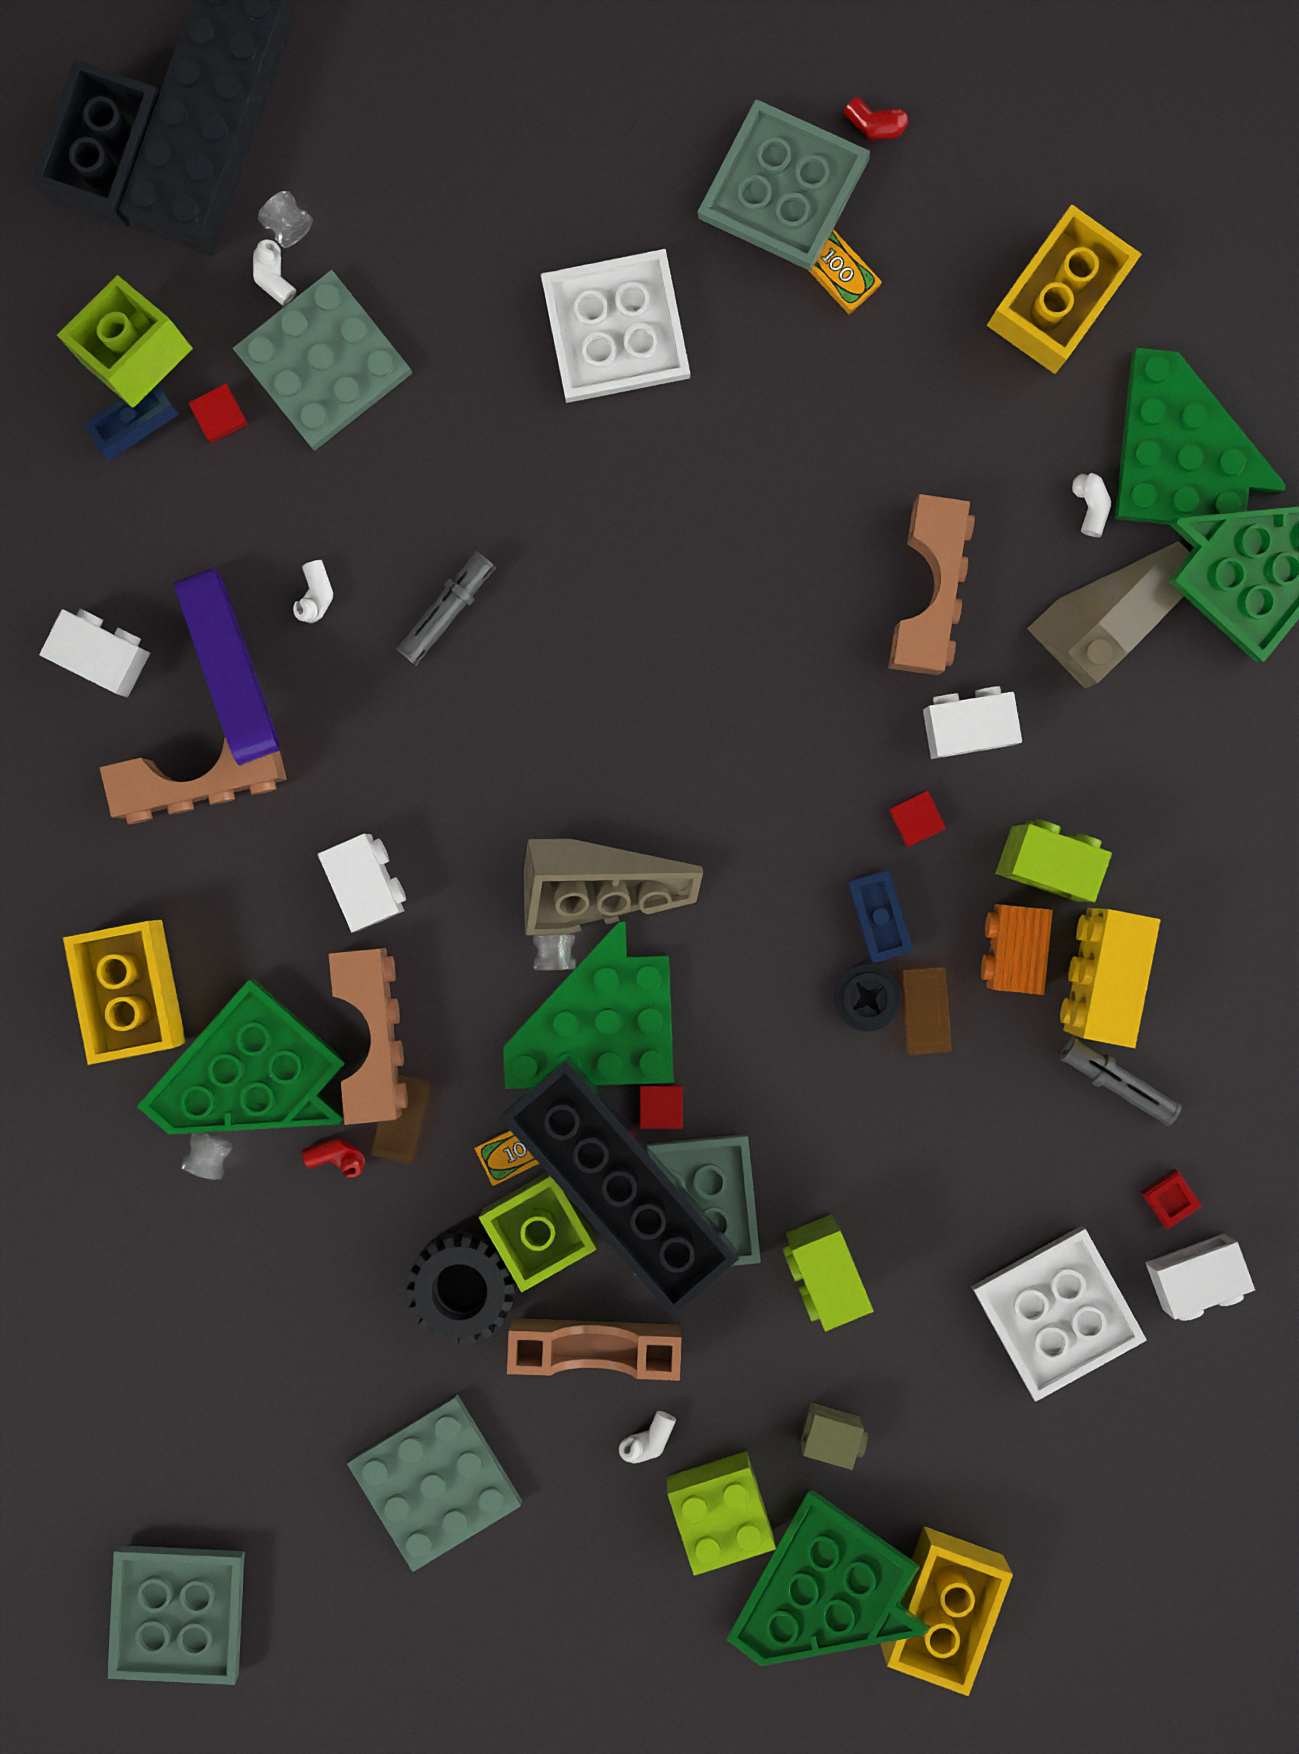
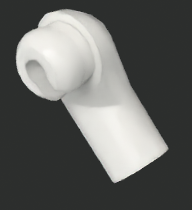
M269 239L262 240L258 243L253 254L254 281L281 305L286 306L294 299L297 290L281 277V250L278 244Z
M1093 473L1089 475L1080 474L1074 479L1072 490L1076 496L1084 497L1088 505L1081 532L1088 536L1101 537L1111 508V499L1101 477Z
M322 560L311 561L302 566L309 589L300 602L296 601L293 607L294 615L300 621L308 623L318 621L323 617L333 600V591Z
M657 1411L649 1430L630 1435L622 1440L619 1445L621 1458L627 1462L640 1463L660 1456L676 1422L675 1417L666 1412Z

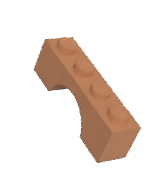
M919 494L913 502L907 545L921 553L929 563L934 577V592L930 604L923 613L913 618L902 620L894 627L888 666L890 669L938 676L945 671V666H952L956 642L950 640L952 624H958L962 609V599H957L956 593L958 582L964 583L968 569V557H962L964 540H971L975 516L968 515L970 501Z
M226 737L224 738L222 753L215 766L202 777L192 781H174L166 776L153 760L137 758L100 767L111 817L126 818L127 824L152 820V812L168 809L169 815L194 810L193 802L209 799L210 805L235 800L234 792L250 789L251 795L276 790V782L287 780L280 751L239 766L231 753Z
M386 948L330 953L329 963L333 997L340 998L354 1005L365 1017L371 1034V1046L366 1061L355 1074L341 1081L344 1123L348 1125L396 1120L402 1116L401 1109L407 1108L408 1098L406 1084L399 1083L397 1066H403L404 1056L401 1040L395 1041L393 1024H399L400 1020L397 998L391 999L389 982L396 979L393 956H387Z
M512 1318L508 1335L507 1374L550 1376L567 1369L604 1368L625 1372L636 1379L680 1381L681 1324Z

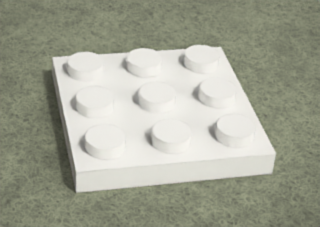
M666 249L541 274L566 403L690 379L688 359Z
M1083 1226L1072 1230L971 1286L1035 1402L1147 1341L1087 1230Z

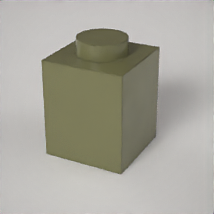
M811 1402L800 1439L803 1456L853 1470L856 1457H863L868 1441V1433L864 1432L860 1416Z

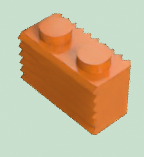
M995 904L994 913L988 912L985 923V936L991 938L990 955L984 954L981 964V978L987 980V988L999 991L1044 995L1053 910Z

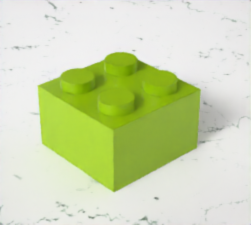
M118 275L57 334L60 340L87 369L132 408L193 349L165 314Z
M1036 819L1035 822L1027 820L1024 825L1011 827L995 874L1072 901H1096L1112 852L1100 849L1102 841L1079 833L1076 836L1060 835V826Z
M547 1172L484 1207L479 1216L481 1223L521 1292L597 1250L598 1238L586 1217Z
M832 1214L785 1233L790 1245L782 1249L795 1282L801 1279L805 1281V1285L798 1288L812 1322L820 1319L826 1332L874 1312L841 1230Z
M747 1451L667 1477V1494L694 1576L776 1549L772 1528Z

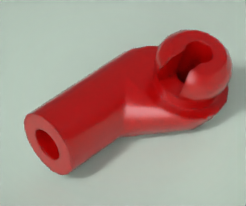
M859 96L853 99L843 112L864 136L871 141L899 137L908 126L909 119L904 110L896 108L872 112Z
M334 1138L302 1149L303 1160L308 1169L331 1162L344 1171L343 1175L348 1178L357 1177L363 1172L365 1164L363 1153L360 1149L341 1138Z

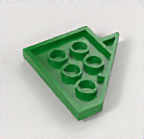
M1136 348L1132 352L1115 519L1169 525V522L1174 518L1247 511L1249 491L1280 494L1285 491L1286 484L1179 352Z
M1299 506L1172 519L1169 525L1194 548L1167 581L1255 662H1265L1299 619Z
M618 922L504 1045L505 1089L532 1088L568 1055L595 1086L674 1083L669 955L627 957L626 922Z
M249 979L137 1107L168 1135L340 1124L344 1120V1115L327 1101L320 1092L347 1061L254 979Z
M813 1490L809 1491L726 1640L758 1665L765 1666L923 1636L928 1633L931 1626L900 1605L920 1565Z

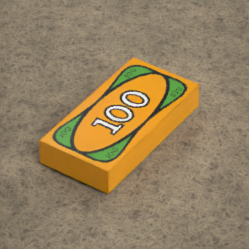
M834 229L812 271H809L849 315L871 296L882 283Z
M511 1130L501 1133L474 1148L492 1186L539 1164Z

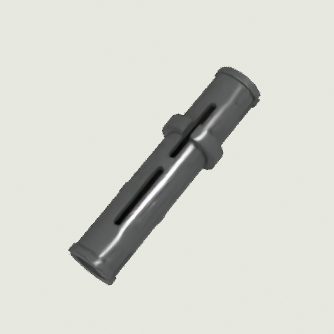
M475 550L460 572L452 580L448 578L444 583L446 586L444 591L417 622L408 636L396 647V650L417 666L466 604L470 606L475 600L473 598L474 594L491 573L495 571L496 567Z
M1075 1037L1070 1038L1064 1045L1059 1055V1060L1068 1063L1087 1075L1091 1084L1096 1087L1103 1085L1127 1100L1130 1104L1161 1121L1165 1126H1170L1179 1116L1182 1104L1170 1099L1145 1081L1140 1080L1116 1065V1059L1108 1054L1102 1056L1079 1042ZM1127 1085H1128L1129 1087H1131L1132 1089L1136 1090L1137 1092H1139L1140 1094L1144 1095L1145 1097H1147V1098L1150 1099L1151 1101L1147 1100V1099L1144 1098L1143 1096H1141V1095H1139L1138 1093H1136L1135 1091L1131 1090L1130 1088L1127 1087Z

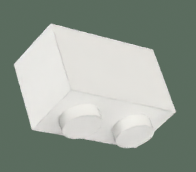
M62 609L39 655L118 695L128 698L150 655V652L138 647L141 639L120 628H117L114 634L100 628L104 620L83 609H79L77 615Z
M1000 686L976 690V698L959 701L958 693L934 697V705L923 709L931 759L1013 746L1021 743L1022 737L1014 692L1001 694Z
M364 833L318 853L351 932L360 931L404 912L401 902L406 901L404 890L397 877L393 879L389 877L384 865L389 862V857L379 838L373 840L371 834Z
M1225 1234L1145 1262L1162 1309L1175 1320L1178 1318L1182 1321L1195 1319L1204 1313L1203 1309L1217 1304L1220 1306L1236 1304L1244 1299V1294L1255 1291L1238 1242Z

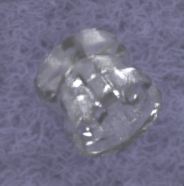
M282 191L272 196L258 214L259 222L264 228L272 229L275 232L276 241L284 248L290 247L301 240L309 231L313 222L312 217L306 210L298 209L296 200L289 191Z
M575 934L533 935V944L538 948V957L534 960V970L576 969V960L571 956V947L575 944Z
M193 1133L189 1141L192 1147L190 1154L183 1158L181 1168L202 1178L222 1179L225 1171L222 1164L224 1158L231 1154L233 1145L216 1136Z

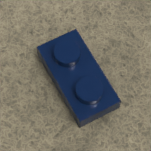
M158 383L134 408L129 406L123 399H119L85 422L84 426L100 453L110 461L177 416L178 412L162 386Z
M885 870L848 881L847 885L870 962L875 963L912 952V944L890 871Z

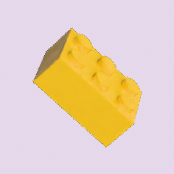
M1071 204L996 309L987 326L1056 374L1142 254Z
M1087 908L1086 915H1081L1077 925L1076 937L1078 940H1081L1078 957L1074 956L1069 966L1068 979L1073 982L1070 998L1064 999L1060 1012V1021L1065 1023L1063 1031L1084 1039L1130 1048L1136 1047L1161 919L1111 909Z
M162 920L145 921L63 938L88 1065L171 1049L186 1044Z
M924 1526L912 1557V1561L920 1565V1568L902 1598L900 1605L931 1627L928 1633L923 1636L881 1643L887 1667L969 1696L1013 1573L1002 1554Z

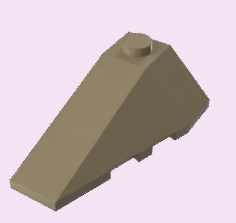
M1179 541L1057 599L1027 629L1085 689L1093 686L1102 680L1184 597L1167 580L1190 552Z
M528 839L524 865L526 935L571 934L581 931V924L604 919L607 925L619 922L618 915L638 910L645 914H651L696 903L703 876L702 866L574 839Z

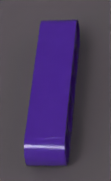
M213 567L174 582L175 590L220 723L235 761L241 766L280 751L281 746L219 572Z

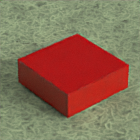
M227 384L189 402L207 440L211 444L248 425Z
M928 791L888 809L906 847H910L946 829Z
M640 1085V1129H682L683 1085Z
M1173 1169L1140 1192L1158 1220L1167 1230L1202 1207V1204L1181 1173L1176 1169Z

